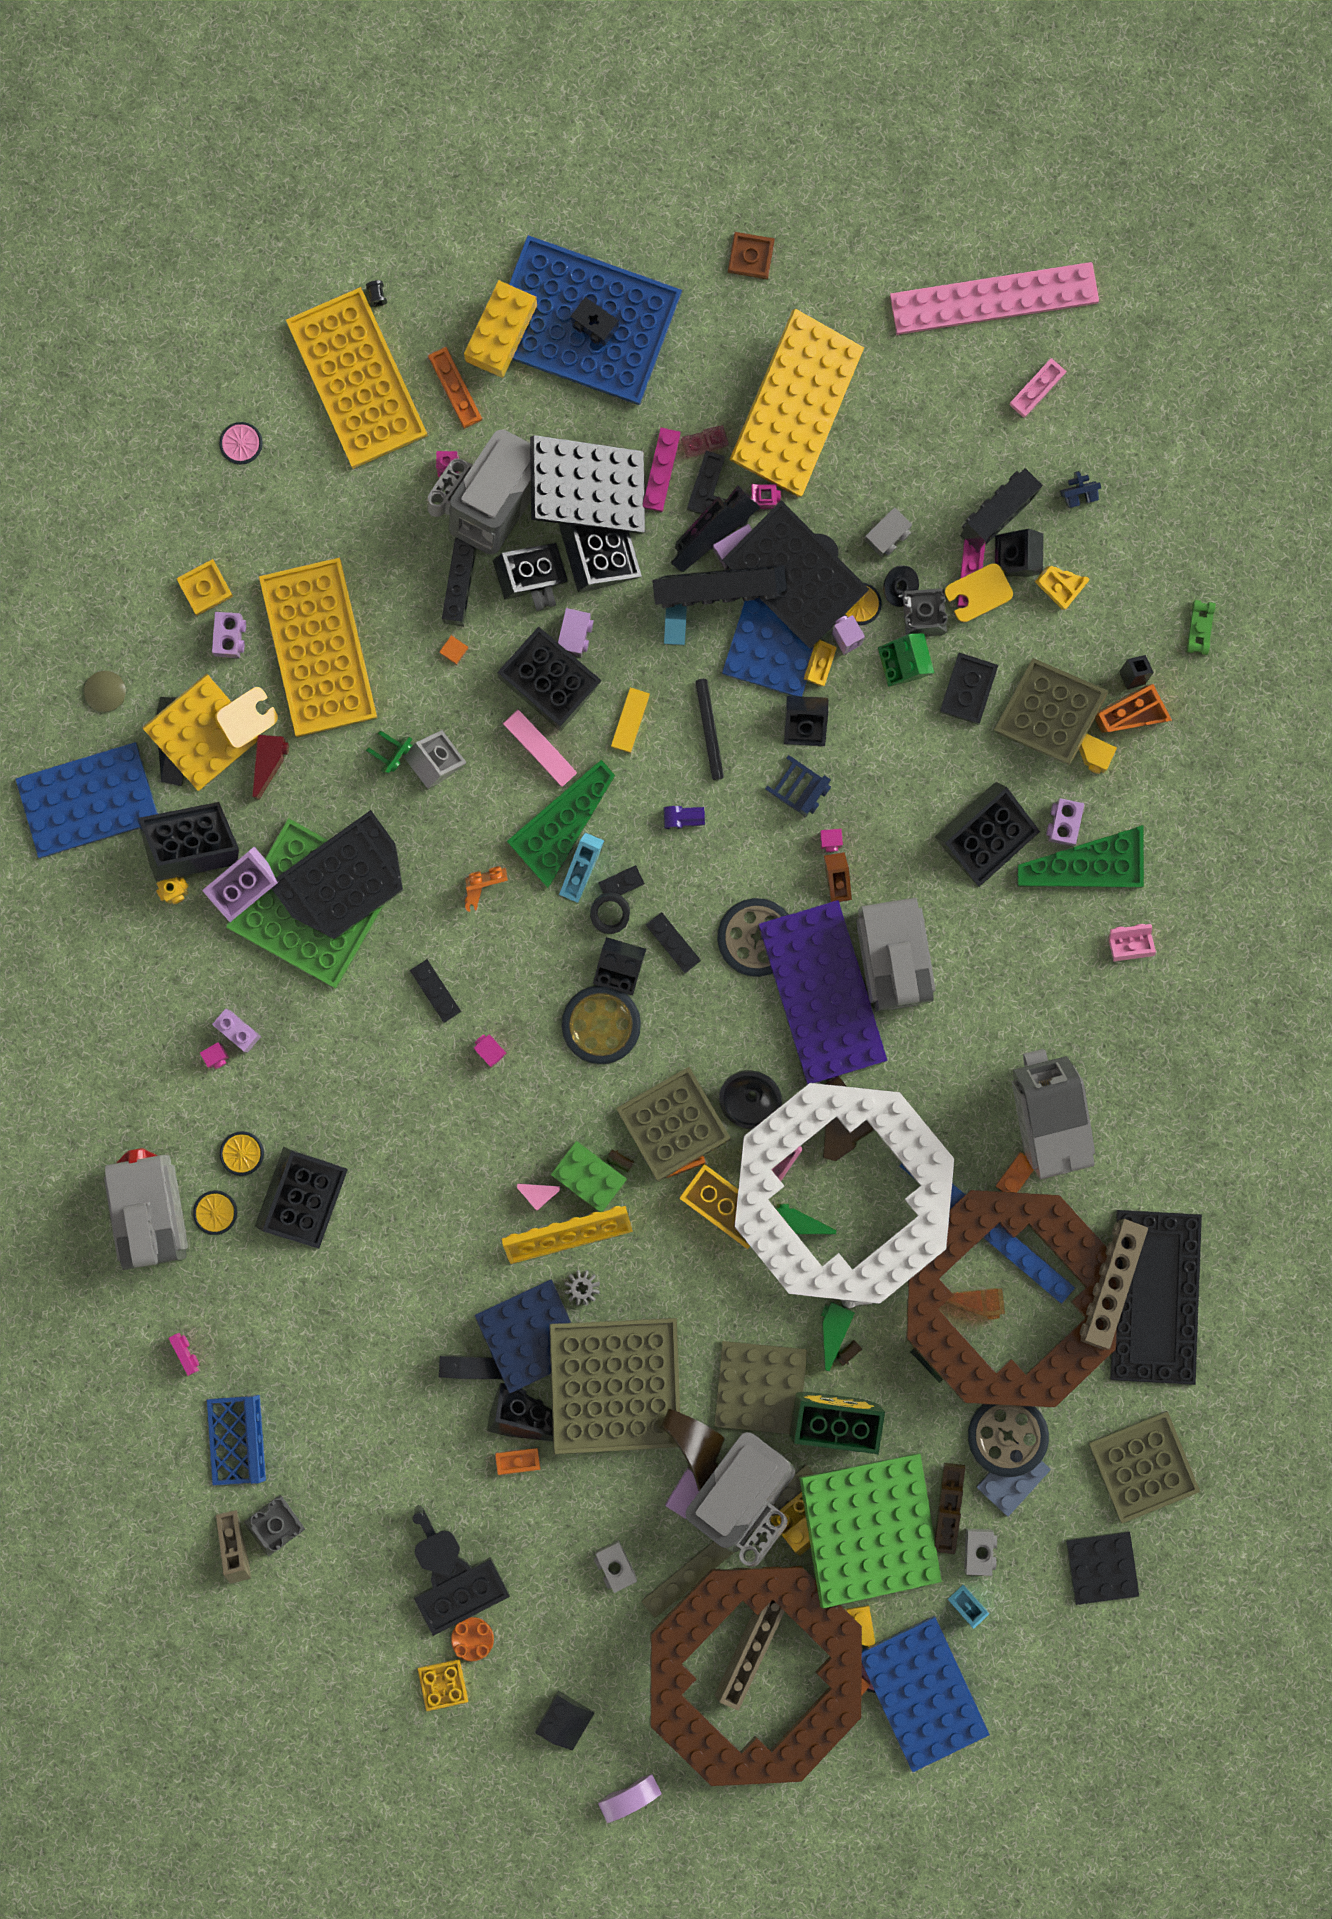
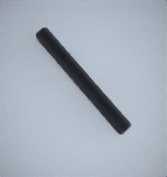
M705 678L698 679L695 683L711 776L713 780H721L724 778L708 680Z

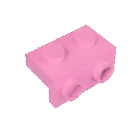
M1137 924L1132 927H1116L1111 929L1108 940L1113 961L1155 956L1156 950L1151 935L1152 925Z

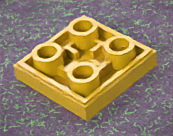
M460 1659L418 1668L426 1711L469 1702Z

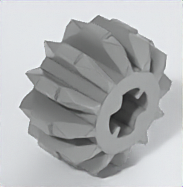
M577 1270L578 1278L576 1279L574 1275L570 1274L569 1278L573 1283L565 1282L566 1286L571 1287V1289L564 1291L565 1294L573 1293L568 1300L571 1302L577 1297L576 1305L578 1306L581 1299H583L584 1305L587 1306V1297L594 1302L596 1298L591 1293H600L599 1290L593 1289V1287L599 1286L600 1282L592 1283L591 1281L595 1279L596 1275L593 1274L588 1279V1270H585L584 1277H581L580 1270ZM579 1282L588 1285V1289L585 1290L586 1293L582 1294L581 1291H577L576 1286H579Z

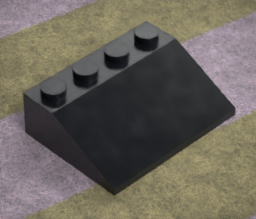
M558 524L578 592L597 590L642 577L630 533Z
M539 626L497 672L498 678L560 732L577 714L602 681Z
M995 782L938 833L935 838L961 869L980 887L1040 831L1006 786Z
M219 802L138 818L149 865L156 882L229 867L238 861L239 847Z
M283 1146L254 1227L263 1232L319 1249L348 1169Z

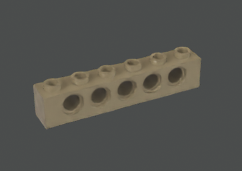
M1126 1219L1115 1223L1112 1230L1114 1235L1112 1243L1110 1242L1106 1248V1255H1108L1106 1262L1102 1263L1099 1270L1101 1278L1093 1289L1094 1300L1093 1303L1088 1305L1086 1311L1088 1318L1086 1324L1083 1323L1080 1329L1081 1342L1102 1350L1110 1349L1148 1227ZM1123 1238H1126L1129 1242L1128 1249L1123 1248L1121 1245ZM1116 1258L1122 1260L1123 1266L1121 1269L1115 1266ZM1110 1278L1116 1281V1288L1114 1290L1108 1285ZM1104 1298L1108 1299V1301L1110 1302V1307L1108 1310L1104 1309L1102 1306V1300ZM1098 1318L1103 1321V1328L1101 1330L1097 1329L1095 1325Z

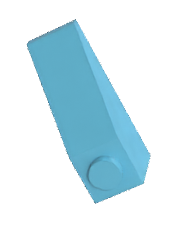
M587 833L583 835L559 895L577 903L579 902L598 859L604 840Z

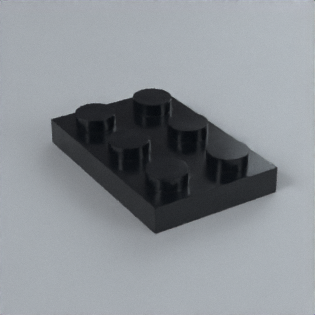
M959 652L940 713L979 725L998 665Z

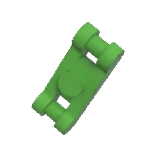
M1194 600L1186 652L1193 653L1196 651L1201 652L1202 655H1208L1216 603L1208 602L1206 604L1201 603L1200 600ZM1199 611L1206 612V617H1200ZM1195 639H1203L1202 644L1195 643Z

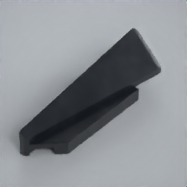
M737 485L726 501L718 496L676 541L675 549L678 552L677 556L671 560V564L679 571L684 572L711 550L714 544L724 539L754 514L760 506L739 485Z

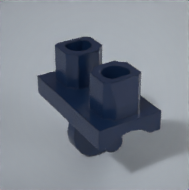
M1076 471L1074 472V478L1068 480L1069 486H1076L1059 491L1061 497L1065 498L1067 506L1072 508L1080 505L1079 494L1085 493L1087 503L1098 501V489H1101L1100 482L1093 481L1083 484V482L1089 481V476H1081V473Z

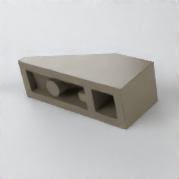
M237 1510L216 1515L225 1578L230 1584L251 1579L249 1559Z

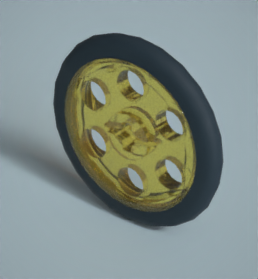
M596 985L579 991L571 998L562 1015L561 1027L567 1046L576 1056L592 1064H609L625 1057L636 1045L640 1035L641 1020L635 1003L627 994ZM613 1000L617 1003V1009L614 1012H608L605 1009L607 1001ZM588 1001H593L596 1004V1010L592 1013H588L584 1009V1005ZM612 1018L605 1024V1030L598 1028L592 1032L590 1031L598 1024V1019L604 1021ZM625 1018L628 1021V1027L625 1030H619L616 1027L618 1019ZM579 1019L586 1022L585 1030L577 1031L574 1028L575 1021ZM611 1036L618 1039V1045L613 1049L608 1048L606 1045V1040ZM593 1037L597 1040V1046L594 1049H588L585 1046L587 1038Z

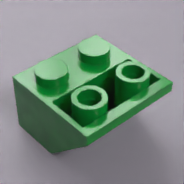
M924 633L907 634L878 647L888 687L922 679L935 673Z

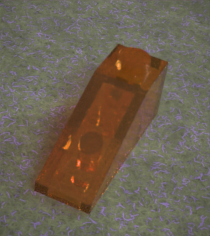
M1002 1288L953 1292V1296L946 1301L982 1316H987V1319H999L1000 1314H1005Z

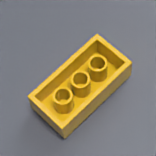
M498 280L464 352L465 361L503 378L537 307L536 296Z
M704 1164L679 1199L748 1249L750 1245L735 1228L738 1189Z

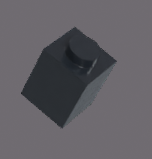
M1146 655L1127 659L1119 671L1127 689L1146 685L1154 673Z

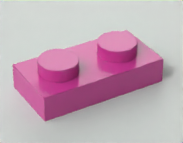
M180 1333L169 1337L187 1376L199 1371L197 1368L199 1366L198 1359L194 1354L191 1355L187 1348L190 1346L187 1338L184 1335L181 1336Z

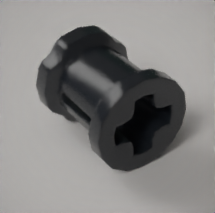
M375 280L366 284L370 296L369 306L377 307L387 304V299L384 297L383 281Z

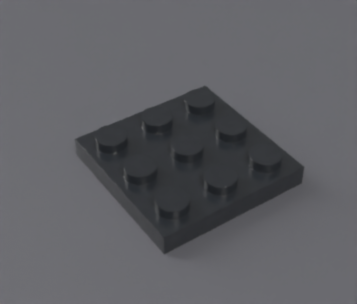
M1130 1531L1066 1539L1076 1605L1139 1597Z

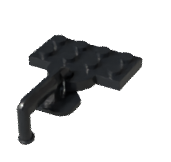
M417 1505L414 1508L412 1520L415 1524L421 1525L427 1537L417 1543L414 1553L420 1566L423 1569L432 1571V1587L415 1595L414 1600L433 1636L510 1597L491 1557L471 1567L467 1560L458 1556L460 1546L453 1533L447 1530L436 1533L424 1508L421 1505Z

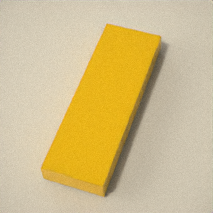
M630 687L611 744L612 748L631 753L650 693Z

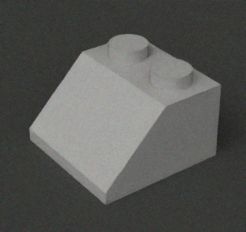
M442 730L416 742L409 752L403 755L427 789L441 783L466 764V761Z

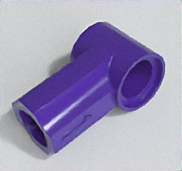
M667 806L663 808L665 829H670V827L680 829L683 826H705L704 807L682 808V806Z

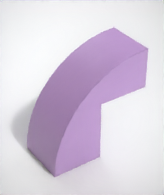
M651 1774L639 1778L626 1789L610 1793L598 1805L607 1823H610L644 1807L662 1793Z

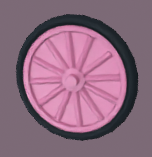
M246 422L230 424L224 429L219 440L222 455L229 462L239 465L255 460L263 446L261 433L255 426Z

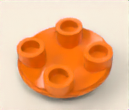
M470 1617L458 1623L451 1635V1644L455 1654L466 1661L483 1659L489 1654L494 1643L493 1631L489 1624L476 1617Z

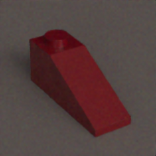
M258 735L253 798L256 800H260L283 763L284 755H288L289 743L286 742L283 736Z

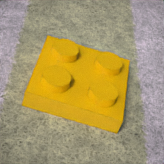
M213 559L176 578L196 616L234 597Z

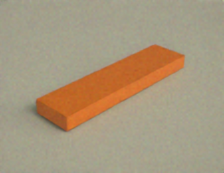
M447 347L428 355L463 428L466 429L482 421V417Z

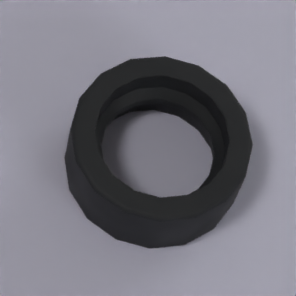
M608 892L601 894L594 900L591 906L590 918L592 924L598 931L604 934L620 932L626 927L630 918L628 902L617 893ZM612 901L621 907L623 914L617 924L606 925L599 919L598 909L604 902Z

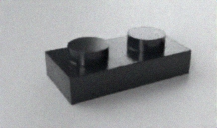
M636 865L598 882L603 894L611 892L623 895L645 885Z

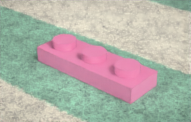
M1051 358L1009 405L1025 418L1067 371Z

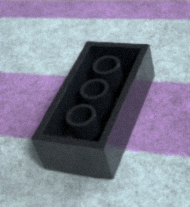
M1026 468L1021 472L1017 470L1009 478L1005 486L1002 484L995 491V495L991 499L988 498L982 503L977 513L973 512L965 520L966 522L962 526L963 531L960 537L963 540L966 539L969 545H972L978 553L984 544H988L1036 497L1043 485Z

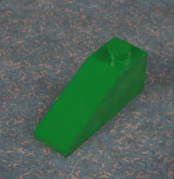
M777 1204V1208H775L795 1234H836L835 1229L794 1208H789V1204Z
M831 1301L829 1305H824L820 1314L823 1317L824 1369L826 1371H830L855 1312Z

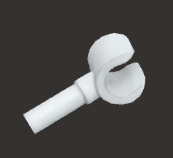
M841 1300L844 1308L872 1304L870 1302Z

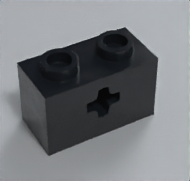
M586 297L571 315L572 327L580 333L585 332L589 335V339L597 345L600 343L604 347L619 328L618 319ZM595 321H597V325H596V324H593L592 326L590 325V322H591V323H595Z

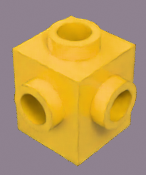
M183 876L156 883L159 888L156 890L158 896L162 901L165 900L169 904H178L189 894L186 890L188 884ZM173 884V890L168 891L167 887Z

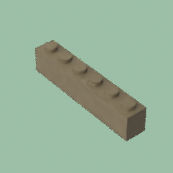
M774 1600L758 1615L753 1611L715 1693V1697L720 1703L739 1711L785 1612Z

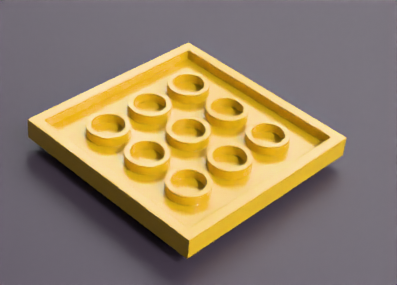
M207 673L142 727L198 791L258 740L257 736L242 747L233 748L230 746L216 723L215 714L218 710L231 703V701Z

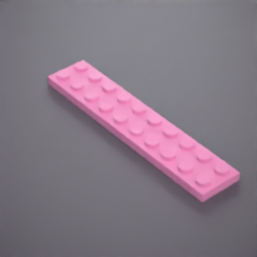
M1092 262L890 293L896 335L1099 303Z

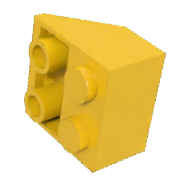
M802 1492L779 1510L787 1518V1526L781 1535L799 1556L811 1547ZM775 1515L771 1522L777 1527L781 1524L782 1518L780 1515Z

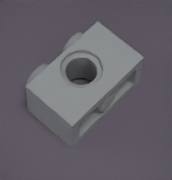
M966 1528L964 1563L966 1575L992 1576V1570H996V1557H993V1548H997V1535H994L991 1529ZM979 1547L986 1548V1554L983 1557L976 1556V1550Z
M619 1540L596 1551L597 1557L594 1558V1561L599 1570L603 1569L606 1575L603 1577V1580L608 1589L612 1588L615 1593L637 1582L636 1574ZM617 1562L620 1564L621 1569L618 1572H612L608 1567L609 1564Z

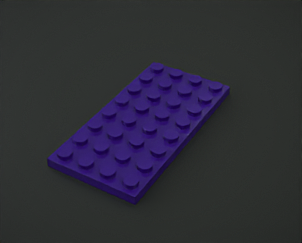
M839 900L758 924L806 1084L816 1083L888 1061Z

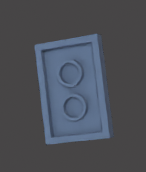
M1017 1450L1010 1454V1459L1015 1463L1020 1462L1023 1458L1022 1453ZM1041 1461L1032 1471L1021 1476L1001 1477L989 1472L976 1487L1009 1517L1051 1469Z

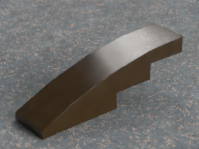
M945 1462L943 1464L935 1531V1547L939 1553L955 1554L961 1519L960 1510L963 1497L965 1465Z

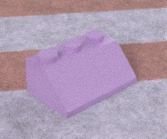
M253 847L202 891L226 919L231 922L276 885L277 881L268 862Z

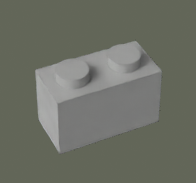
M894 507L865 536L864 541L881 558L885 554L889 556L897 548L895 544L899 540L903 542L910 536L911 532L909 530L912 524Z

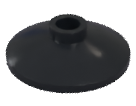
M899 565L891 569L885 577L883 584L886 600L896 607H903L902 592L919 590L917 573L914 569L905 565Z

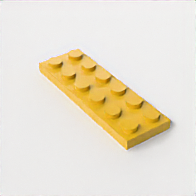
M615 1206L604 1212H593L585 1217H574L569 1221L552 1223L540 1229L533 1228L521 1234H510L506 1238H502V1244L510 1264L627 1234L633 1232L626 1206Z

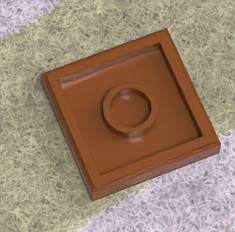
M734 232L728 273L768 280L775 238Z

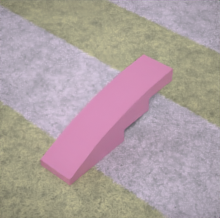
M518 709L502 723L561 787L577 774L573 767Z

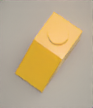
M1086 734L1079 747L1084 764L1089 766L1088 769L1096 774L1107 771L1117 747L1089 734Z

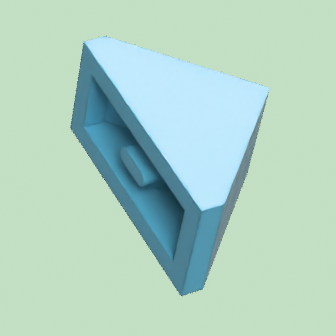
M679 604L666 608L664 644L685 645L687 606Z
M964 1585L948 1598L950 1603L973 1629L989 1615L988 1611Z

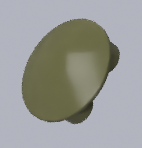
M99 671L93 674L87 680L84 687V696L87 703L93 709L101 712H109L123 704L126 695V687L119 675L111 671Z

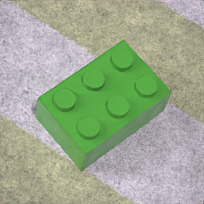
M578 1141L574 1143L551 1174L599 1212L605 1210L627 1180V1178Z

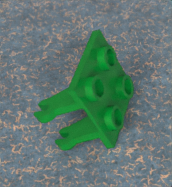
M379 731L378 735L396 746L397 749L389 760L371 748H367L366 752L385 764L380 770L381 772H394L400 764L398 759L401 755H406L411 749L412 744L410 742L412 738L403 737L401 742H398L383 731Z

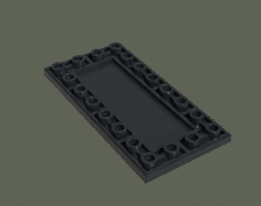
M1117 1210V1223L1119 1220L1126 1219L1148 1227V1231L1116 1328V1350L1111 1353L1110 1380L1196 1385L1202 1214ZM1123 1238L1121 1245L1125 1249H1128L1129 1242L1126 1238ZM1117 1258V1268L1121 1269L1123 1266L1122 1260Z

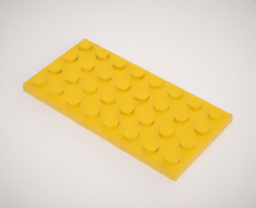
M361 287L286 319L352 469L428 436Z
M797 309L792 310L729 460L791 494L802 497L864 347Z
M340 557L259 576L295 736L301 737L377 719Z

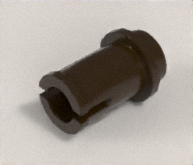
M612 1149L606 1160L610 1165L612 1163L628 1173L634 1161L618 1153L619 1150L616 1149L615 1151Z
M853 1339L841 1352L838 1351L836 1359L842 1366L845 1364L849 1365V1361L863 1349Z

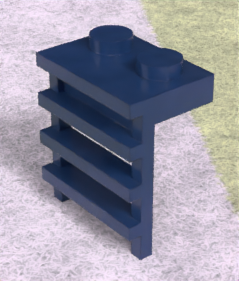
M788 755L786 759L792 765L774 790L768 785L765 790L804 817H807L809 812L813 814L820 805L817 801L821 795L825 797L831 789L829 785L831 779L825 775L820 777ZM797 766L803 771L784 797L778 792ZM808 773L813 778L794 804L788 799L805 774Z

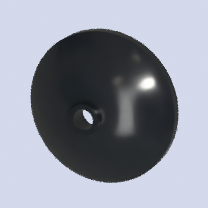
M744 1070L732 1074L725 1080L720 1090L719 1103L724 1115L732 1123L742 1128L754 1129L782 1106V1095L777 1084L769 1076L758 1071ZM753 1091L756 1095L752 1096L750 1092Z

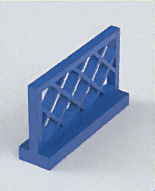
M260 1395L207 1399L213 1485L254 1484L266 1481ZM244 1401V1411L239 1415L232 1407L236 1402ZM213 1403H220L226 1408L220 1417L213 1412ZM228 1412L237 1418L231 1427L222 1420ZM239 1421L246 1429L242 1437L233 1430ZM219 1423L228 1430L222 1438L215 1434V1427ZM230 1433L239 1440L233 1448L224 1442ZM241 1443L247 1448V1454L244 1458L235 1452ZM220 1444L229 1451L223 1460L216 1455V1449ZM231 1454L240 1461L234 1470L225 1463ZM242 1464L248 1469L249 1478H242L236 1473ZM221 1466L231 1473L226 1480H218V1470Z

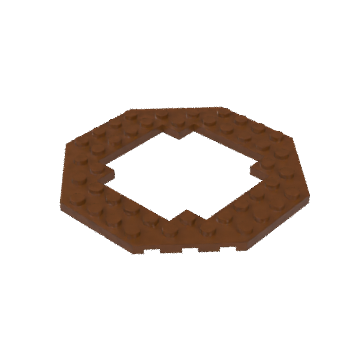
M970 1190L950 1208L946 1250L908 1280L906 1339L964 1403L1056 1407L1116 1350V1331L1109 1350H1102L1080 1341L1082 1337L1080 1329L1083 1323L1086 1324L1088 1315H1086L1088 1305L1093 1303L1094 1300L1093 1289L1101 1278L1099 1270L1102 1263L1106 1262L1108 1256L1106 1255L1107 1247L1060 1195ZM998 1223L1012 1238H1015L1029 1225L1085 1287L1070 1301L1085 1318L1026 1374L1012 1359L1008 1360L995 1373L939 1311V1308L953 1296L952 1292L939 1278ZM1110 1278L1108 1285L1113 1290L1116 1288V1281ZM1104 1298L1102 1306L1106 1310L1109 1309L1110 1302ZM1099 1318L1095 1322L1097 1329L1101 1330L1103 1328V1321Z
M802 1566L710 1569L650 1632V1726L711 1786L802 1782L861 1719L862 1626L841 1605L821 1608L816 1580ZM774 1600L829 1655V1658L815 1672L830 1687L770 1750L754 1736L739 1751L682 1695L697 1680L683 1663L742 1601L758 1615Z

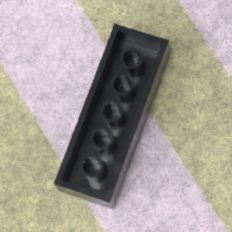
M784 565L664 575L652 580L655 605L662 604V608L674 607V605H679L680 603H682V606L695 605V603H700V601H702V604H713L716 601H720V599H722V603L734 602L740 599V597H742L743 601L755 600V598L763 596V599H772L780 596L781 592L787 590Z

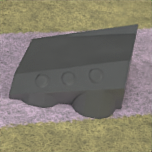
M943 588L902 592L906 635L924 633L925 636H942L947 633L946 624L948 619L945 612Z
M281 1495L244 1521L245 1526L268 1557L305 1530Z

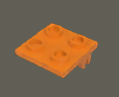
M501 866L490 868L487 873L474 872L465 878L467 890L465 898L466 910L470 912V904H473L474 909L477 910L482 887L508 881L506 868L501 869Z

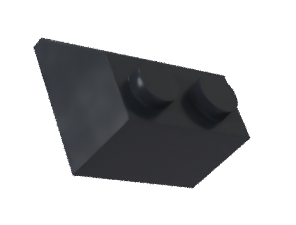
M1028 528L995 536V564L1000 566L1005 576L1029 577L1040 575L1043 572L1044 533Z
M786 697L784 744L825 746L829 713L828 698Z
M558 1690L537 1725L535 1733L554 1745L573 1751L595 1712Z

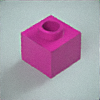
M842 829L820 830L821 849H826V852H837L838 848H842Z
M219 1042L200 1052L208 1068L214 1067L218 1069L226 1064L225 1060L229 1058L223 1045Z

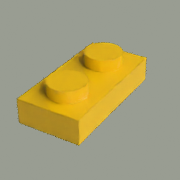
M819 640L813 647L804 680L820 687L825 686L837 647Z

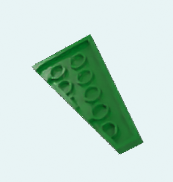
M602 760L507 840V843L547 888L550 887L615 778V774Z
M1144 825L1017 865V887L1143 888Z

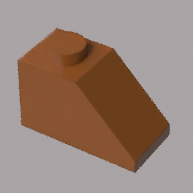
M845 852L825 855V871L831 902L852 900L849 866Z

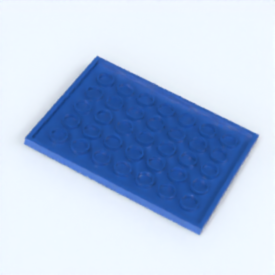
M528 235L509 285L536 296L537 307L512 360L640 405L682 290ZM585 297L619 320V328L605 347L600 343L599 345L595 344L585 332L580 333L572 327L571 315ZM595 321V323H591V322H590V325H591V326H592L593 324H596V325H597V321Z

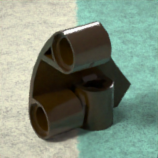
M839 1076L825 1083V1085L847 1087ZM835 1117L825 1126L823 1158L837 1161L852 1151L857 1145L856 1142L873 1132L874 1128L865 1120L849 1133L840 1120Z
M668 1409L660 1428L673 1438L682 1451L692 1470L698 1491H700L718 1467L716 1460L725 1438L705 1424L678 1411Z

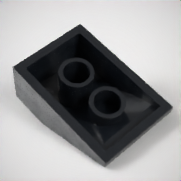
M556 542L504 552L492 560L504 600L524 596L535 590L540 591L548 586L553 587L568 582Z

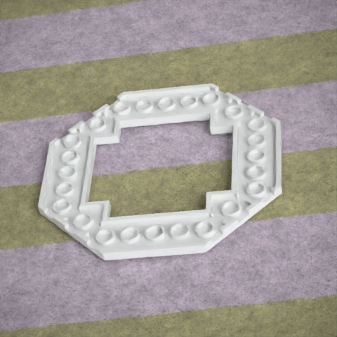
M809 1083L744 1136L735 1228L788 1294L880 1304L946 1250L954 1158L900 1092ZM835 1117L840 1120L849 1133L867 1120L920 1185L918 1189L904 1199L917 1214V1217L853 1270L839 1253L825 1265L821 1266L768 1200L784 1187L771 1169Z

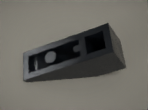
M440 1355L438 1378L503 1380L493 1357Z

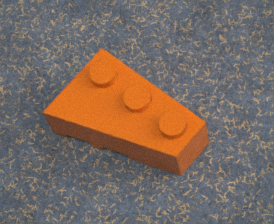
M1154 684L1145 685L1099 710L1095 717V721L1102 733L1172 721Z

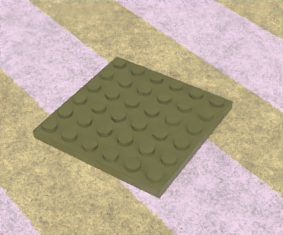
M677 1318L549 1324L554 1454L678 1447L673 1438L660 1428L668 1409L680 1412Z

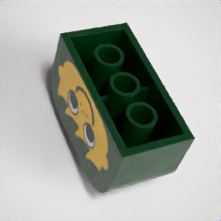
M797 1392L789 1437L794 1444L879 1455L885 1411L879 1404L864 1399L814 1392Z

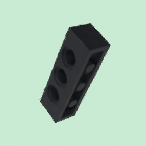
M455 538L442 621L443 624L464 627L477 548L458 538Z

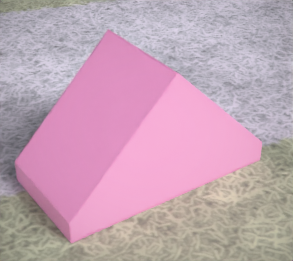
M517 1184V1189L538 1211L560 1191V1186Z

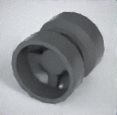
M551 586L545 587L543 591L535 590L531 592L536 611H541L546 606L550 608L556 606Z

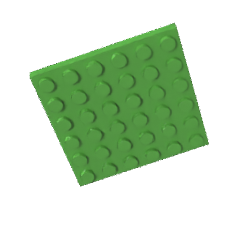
M288 818L265 860L268 862L276 878L328 840ZM271 888L229 922L226 928L337 989L383 906L337 939H333L292 918Z
M911 1454L799 1477L821 1608L942 1582L921 1454Z

